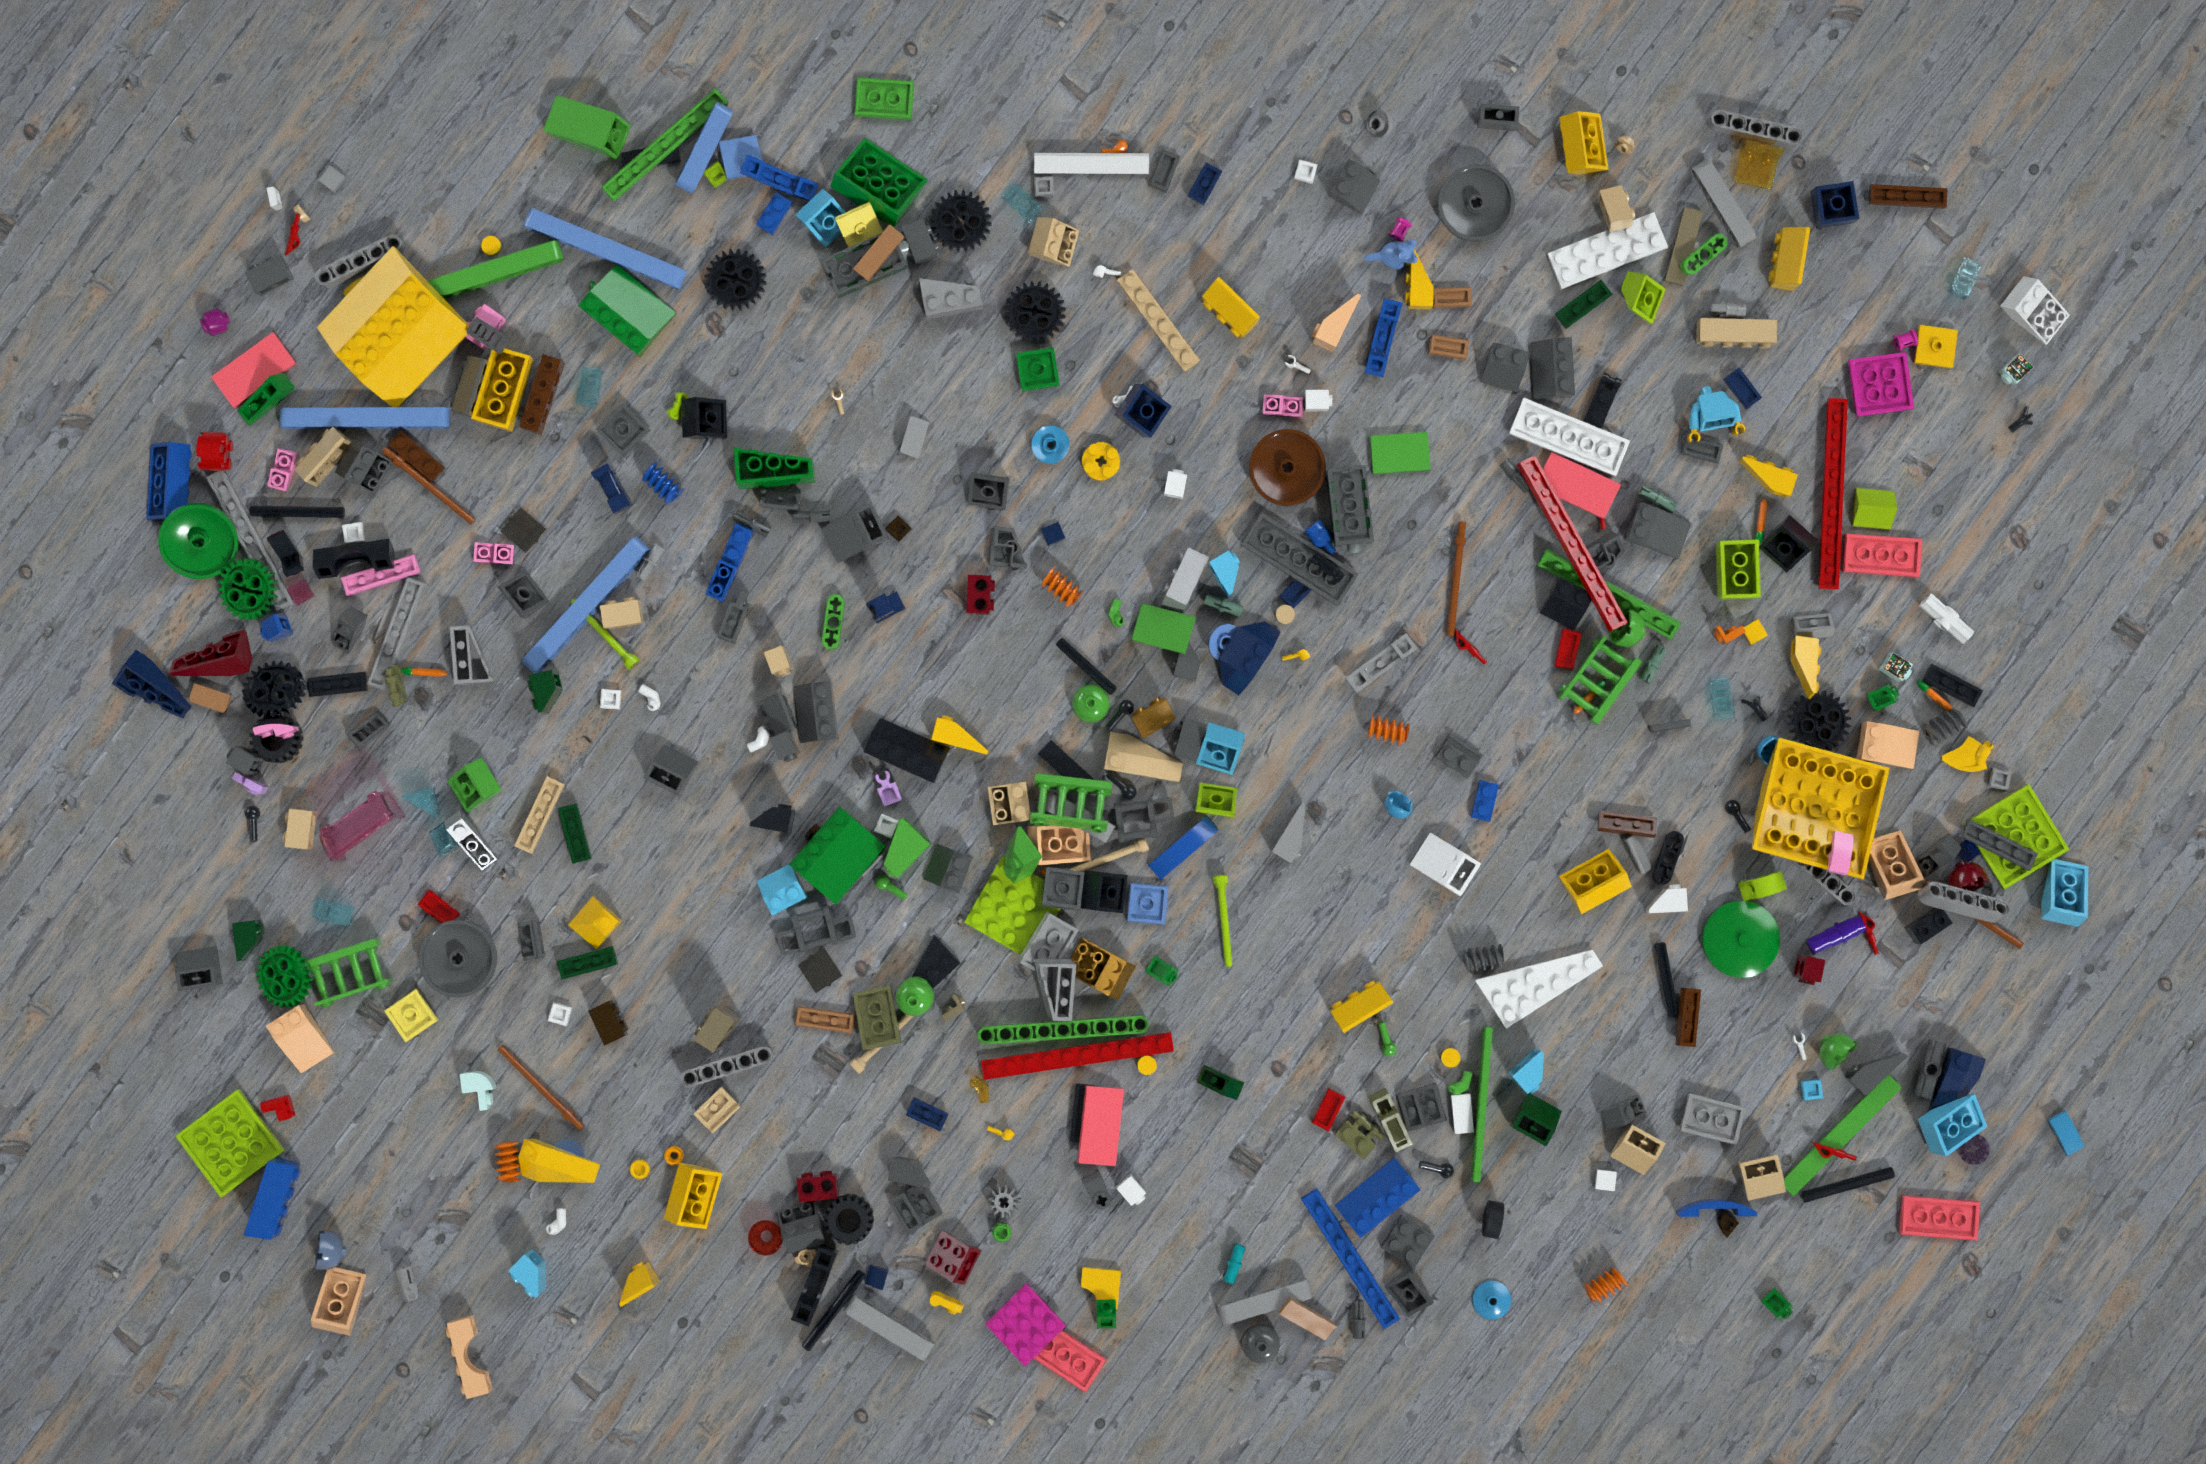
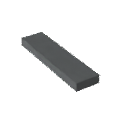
M1967 819L1959 837L2027 871L2031 870L2038 853L1970 819Z

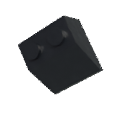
M702 397L683 399L682 437L690 439L727 438L726 400Z
M1788 515L1761 543L1759 549L1787 573L1812 550L1818 539L1791 515Z
M1558 578L1540 614L1575 630L1584 616L1591 598L1586 590L1562 578Z
M778 804V807L770 808L751 821L749 826L792 833L796 810H791L792 806Z
M1085 870L1080 908L1123 913L1128 875Z

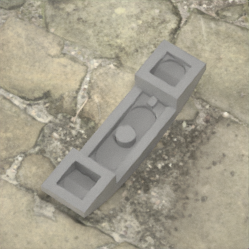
M1406 633L1345 679L1355 693H1358L1418 648Z
M1048 790L1045 810L1056 815L1058 794ZM1066 800L1064 816L1075 817L1077 805ZM1084 809L1083 819L1095 820V815ZM1108 822L1107 832L1094 833L1086 829L1081 830L1107 843L1115 825Z

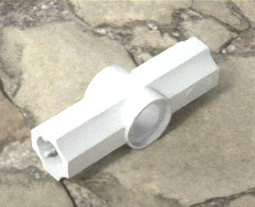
M1930 593L1921 601L1919 607L1934 619V623L1940 629L1948 631L1961 644H1964L1973 635L1974 631L1959 618V614L1951 607L1945 606L1933 594Z

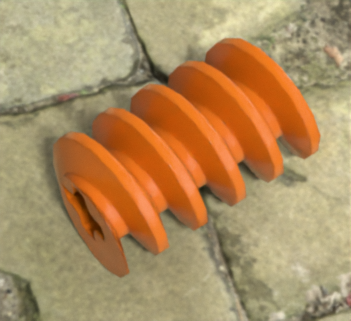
M1054 566L1043 579L1041 586L1049 585L1048 592L1055 590L1053 597L1060 595L1059 602L1061 603L1066 600L1065 607L1073 605L1083 594L1084 590L1078 593L1079 586L1077 585L1072 588L1073 581L1071 580L1066 583L1067 576L1065 575L1060 578L1061 571L1054 573Z
M1372 714L1368 727V738L1375 734L1376 740L1383 736V742L1390 738L1391 744L1398 740V746H1401L1403 742H1406L1410 724L1407 723L1404 728L1403 722H1399L1396 726L1395 720H1392L1389 724L1388 718H1385L1381 722V716H1377L1374 720Z
M518 1141L502 1142L494 1146L495 1149L500 1150V1152L494 1155L500 1157V1160L496 1161L495 1164L501 1165V1167L495 1169V1172L501 1173L500 1176L496 1177L501 1182H517L521 1180L515 1177L520 1174L519 1170H515L520 1165L514 1162L518 1160L519 1156L514 1154L519 1151V1148L514 1146L519 1143Z
M1611 1267V1274L1605 1271L1603 1272L1604 1278L1600 1275L1597 1276L1598 1282L1592 1279L1590 1280L1591 1286L1587 1283L1584 1284L1585 1292L1594 1306H1596L1594 1300L1602 1303L1601 1296L1608 1299V1292L1615 1295V1287L1620 1291L1622 1290L1621 1284L1628 1287L1626 1280L1619 1270Z

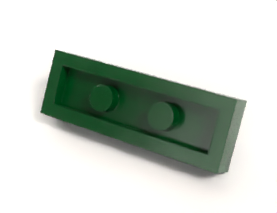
M1601 279L1554 315L1563 327L1567 329L1613 294Z
M578 803L558 808L572 864L592 859Z
M614 946L559 960L557 965L561 980L618 965Z

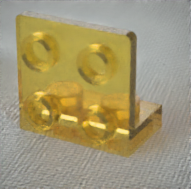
M1746 140L1741 146L1734 182L1771 190L1778 159L1783 155L1784 148Z

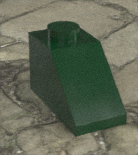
M260 920L232 923L237 961L246 960L263 939L264 925Z
M1206 1065L1203 1066L1197 1083L1235 1100H1238L1245 1083Z

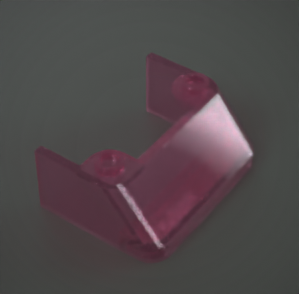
M373 791L367 796L368 800L330 826L328 824L319 830L321 833L318 836L331 862L345 861V853L391 820L406 817L389 792Z

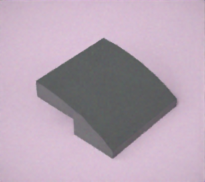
M1437 1083L1397 1094L1408 1131L1447 1121Z
M910 1187L888 1201L907 1235L943 1214L928 1187H924L923 1190H915Z

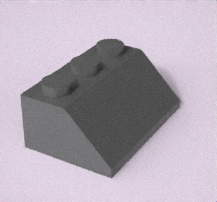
M1572 337L1551 338L1531 342L1533 399L1572 398L1575 395Z
M468 356L467 360L463 361L461 367L463 373L456 383V396H453L450 402L452 412L469 418L472 417L488 364L486 359Z
M832 681L794 686L800 743L839 739Z

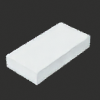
M1470 1093L1451 1095L1454 1134L1474 1132Z

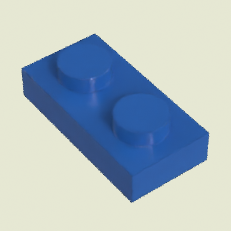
M775 193L756 226L773 236L793 203L780 194Z
M1479 780L1471 818L1487 822L1491 821L1499 787L1498 784Z

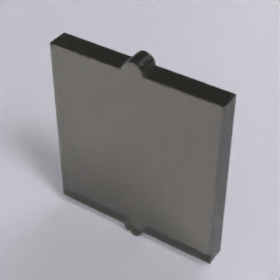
M520 507L514 516L508 519V523L500 532L527 553L535 543H538V539L546 531V528Z
M825 948L814 955L810 954L808 959L798 964V967L815 993L826 986H831L832 982L842 977L841 972Z

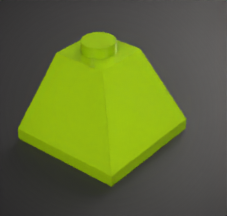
M1628 271L1621 287L1629 310L1643 320L1653 324L1666 288L1646 274Z

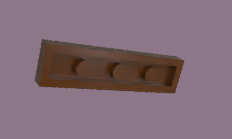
M1871 184L1869 186V205L1945 209L1947 207L1948 188Z

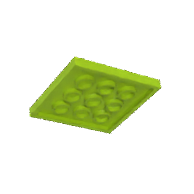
M2026 784L1970 819L2038 853L2031 870L2027 871L1975 845L2003 890L2070 850L2030 784Z
M1002 856L964 923L1021 955L1046 911L1057 916L1061 908L1041 906L1044 879L1032 874L1013 884L1003 870L1005 857Z
M237 1089L176 1135L178 1141L221 1198L267 1165L269 1160L276 1158L285 1151L240 1089Z

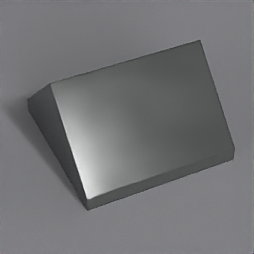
M971 472L968 504L1005 510L1010 479Z
M527 571L498 586L519 616L524 619L529 618L549 602Z
M1408 1267L1384 1286L1408 1317L1434 1303Z

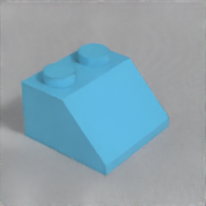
M822 189L795 215L826 248L841 234L835 217L846 212L829 193Z
M1229 550L1208 563V567L1227 598L1232 595L1240 562L1234 552L1231 554Z
M1209 722L1196 764L1233 775L1246 733Z
M789 864L757 881L762 897L772 916L808 898L795 870Z
M1535 1048L1507 1073L1519 1088L1527 1094L1529 1092L1534 1093L1540 1088L1539 1084L1542 1082L1544 1053Z

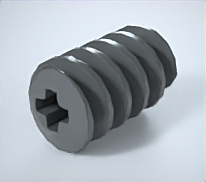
M1952 708L1949 710V713L1944 712L1942 716H1937L1936 720L1931 719L1929 724L1924 723L1922 730L1929 743L1934 745L1933 740H1936L1938 743L1941 742L1940 736L1947 739V732L1953 736V729L1961 732L1960 725L1965 729L1968 726L1961 712Z
M1501 944L1498 945V950L1495 945H1491L1490 950L1487 946H1484L1483 951H1481L1480 947H1476L1475 953L1472 948H1468L1467 953L1462 949L1464 966L1468 972H1471L1472 966L1478 971L1480 965L1483 970H1486L1488 964L1492 970L1495 963L1501 968L1504 962Z

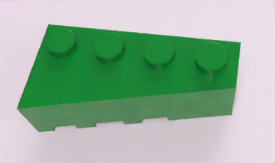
M734 447L736 485L739 490L816 483L812 458L779 455L772 452L766 453Z

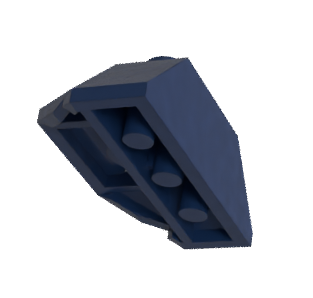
M1265 621L1240 626L1218 658L1223 686L1239 696L1255 677L1272 651L1281 632Z

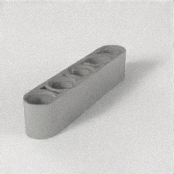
M1724 110L1715 111L1707 121L1708 127L1713 131L1786 148L1795 147L1803 138L1802 131L1797 127ZM1714 117H1719L1722 124H1716ZM1733 121L1739 122V129L1733 126ZM1751 126H1757L1759 133L1753 132ZM1770 130H1775L1778 134L1777 137L1771 136ZM1788 134H1793L1796 137V141H1791Z
M1706 159L1691 168L1690 171L1694 180L1735 246L1741 248L1756 239L1753 228L1712 162Z
M389 235L320 268L315 273V280L325 288H332L372 269L391 248L394 241L399 242V246L396 249L401 254L404 253L405 243L398 236ZM381 249V255L375 258L374 252ZM363 257L364 263L357 266V260ZM347 266V271L344 274H340V268ZM325 274L330 276L327 282L322 281Z
M1789 860L1837 903L1851 905L1855 902L1856 894L1854 890L1834 873L1819 868V875L1814 876L1812 873L1814 866ZM1830 878L1834 880V887L1831 889L1827 887V881ZM1844 891H1847L1849 898L1844 902L1841 895Z
M1935 881L1930 882L1918 891V899L1925 905L1990 923L1999 921L2010 912V908L2004 900Z
M762 1045L690 1068L681 1074V1083L686 1087H693L765 1064L773 1058V1050L770 1046ZM762 1049L769 1053V1057L766 1060L761 1059L759 1056V1052ZM743 1055L750 1058L749 1065L742 1064L741 1057ZM724 1061L731 1063L732 1069L730 1071L723 1069L722 1064ZM706 1067L713 1069L712 1077H707L704 1074ZM687 1073L694 1074L695 1081L693 1083L686 1080Z
M1302 1278L1217 1305L1222 1325H1228L1280 1309L1289 1297L1302 1302L1311 1299L1313 1296L1307 1278Z
M858 1295L853 1296L844 1311L851 1318L923 1361L926 1360L935 1345L926 1336Z

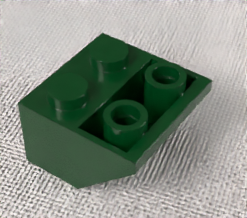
M548 670L529 675L530 680L527 682L530 692L533 691L535 699H532L534 710H538V713L541 714L550 713L563 691L559 672Z
M1528 1093L1509 1126L1547 1146L1556 1130L1562 1111Z

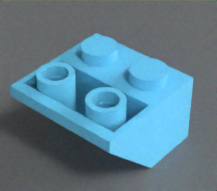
M531 1249L508 1271L511 1273L510 1277L516 1283L520 1282L525 1287L524 1291L530 1297L534 1296L537 1298L546 1290V1262Z

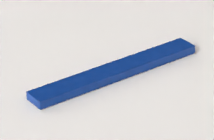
M1315 1188L1301 1197L1302 1202L1383 1329L1400 1320L1318 1189Z

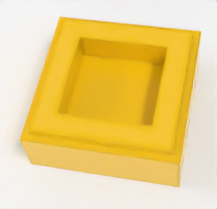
M1759 619L1744 627L1746 632L1743 634L1750 645L1768 636Z

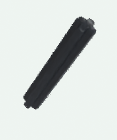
M1061 638L1056 643V646L1109 695L1116 691L1117 687L1064 638Z
M1659 942L1655 944L1667 1012L1670 1018L1678 1017L1679 1010L1665 942Z

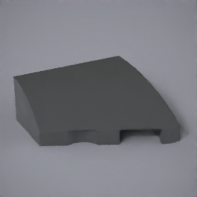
M1000 526L991 528L988 566L1027 569V563L1024 562L1021 554L1022 549L1020 544L1017 543V535L1014 528Z
M1612 531L1586 546L1602 577L1608 569L1612 570L1615 561L1625 551L1619 535Z

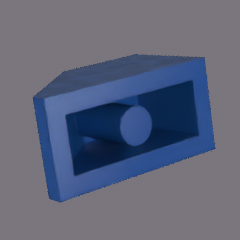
M274 614L260 623L262 627L260 632L266 641L273 642L293 635L287 616Z

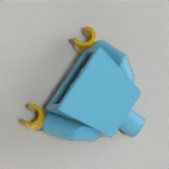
M1710 386L1703 387L1700 390L1701 395L1698 396L1696 403L1692 405L1689 416V429H1691V433L1687 435V441L1691 442L1692 435H1695L1696 442L1700 440L1701 437L1697 429L1702 432L1732 426V435H1738L1737 427L1740 434L1744 433L1746 428L1743 424H1740L1739 405L1727 397L1725 392L1713 393Z

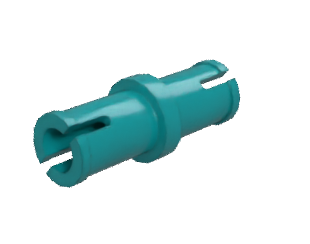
M1234 1243L1231 1257L1227 1260L1228 1267L1223 1281L1235 1284L1239 1268H1242L1241 1261L1246 1246Z

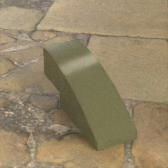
M1386 1088L1368 1096L1395 1153L1412 1145L1413 1143Z

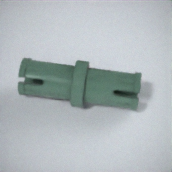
M1645 485L1641 487L1638 493L1639 497L1652 502L1653 506H1659L1671 514L1678 504L1663 496L1662 492H1656Z
M1207 593L1204 604L1220 609L1219 612L1223 613L1225 611L1240 617L1244 607L1243 605L1228 601L1226 597L1223 599Z
M1656 644L1650 659L1646 661L1647 665L1639 678L1640 680L1651 684L1657 669L1661 667L1660 663L1667 652L1666 648Z

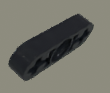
M1671 831L1665 837L1653 872V880L1657 884L1665 885L1672 878L1684 843V837L1678 831ZM1675 834L1677 839H1679V843H1675L1673 848H1677L1676 852L1666 849L1667 846H1672L1670 837H1674ZM1667 852L1672 853L1674 857L1673 861L1669 864L1663 860V856ZM1662 864L1664 866L1671 867L1670 870L1665 869L1664 875H1666L1667 878L1662 879V881H1659L1660 877H1658L1657 875L1658 873H1662L1664 869L1663 867H1660V865Z

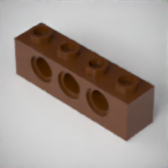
M542 354L519 426L521 429L542 436L565 365L562 360Z

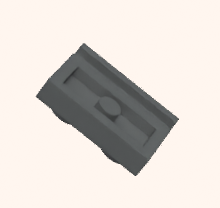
M1450 734L1435 758L1465 778H1468L1483 755Z

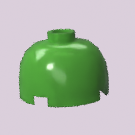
M1623 608L1621 611L1628 623L1609 632V640L1621 647H1632L1644 638L1645 623L1639 613Z
M1085 685L1079 688L1072 699V709L1075 715L1087 723L1102 720L1110 707L1107 693L1096 685Z
M910 977L898 986L896 1003L904 1014L920 1016L931 1008L934 1001V990L926 979Z
M1836 1033L1830 1036L1828 1034L1820 1041L1822 1044L1819 1049L1820 1060L1830 1071L1834 1070L1847 1059L1846 1056L1849 1052L1852 1053L1858 1044L1848 1035Z

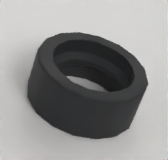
M1487 1201L1482 1221L1483 1237L1499 1238L1504 1219V1203Z

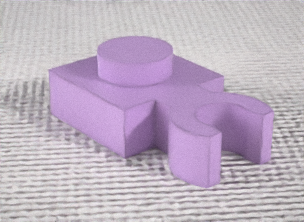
M885 771V780H881L878 774L875 776L877 782L882 785L877 790L884 807L902 800L896 782L891 784L889 782L891 776L888 771Z
M235 772L232 777L234 781L243 784L248 788L247 791L254 795L265 794L268 789L267 786L239 772Z

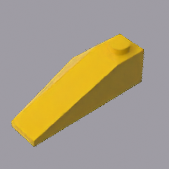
M524 1139L518 1156L521 1176L537 1182L594 1183L600 1167L599 1163L537 1139Z

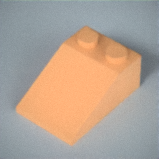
M1360 294L1355 295L1326 317L1322 324L1317 323L1311 336L1314 338L1313 344L1332 353L1334 352L1361 297Z
M1869 721L1862 722L1856 759L1914 769L1919 731Z
M1052 825L1027 826V836L1042 855L1038 865L1091 861L1089 834L1078 828Z
M1901 830L1873 838L1869 860L1876 883L1884 900L1920 890L1924 878Z
M305 1004L296 1006L266 1025L275 1042L300 1073L305 1072L335 1053Z
M336 1267L327 1270L312 1314V1327L350 1336L356 1320L366 1274Z

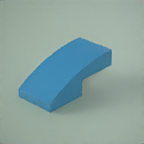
M2065 1110L2048 1119L2054 1135L2059 1139L2061 1147L2067 1156L2084 1148V1144Z

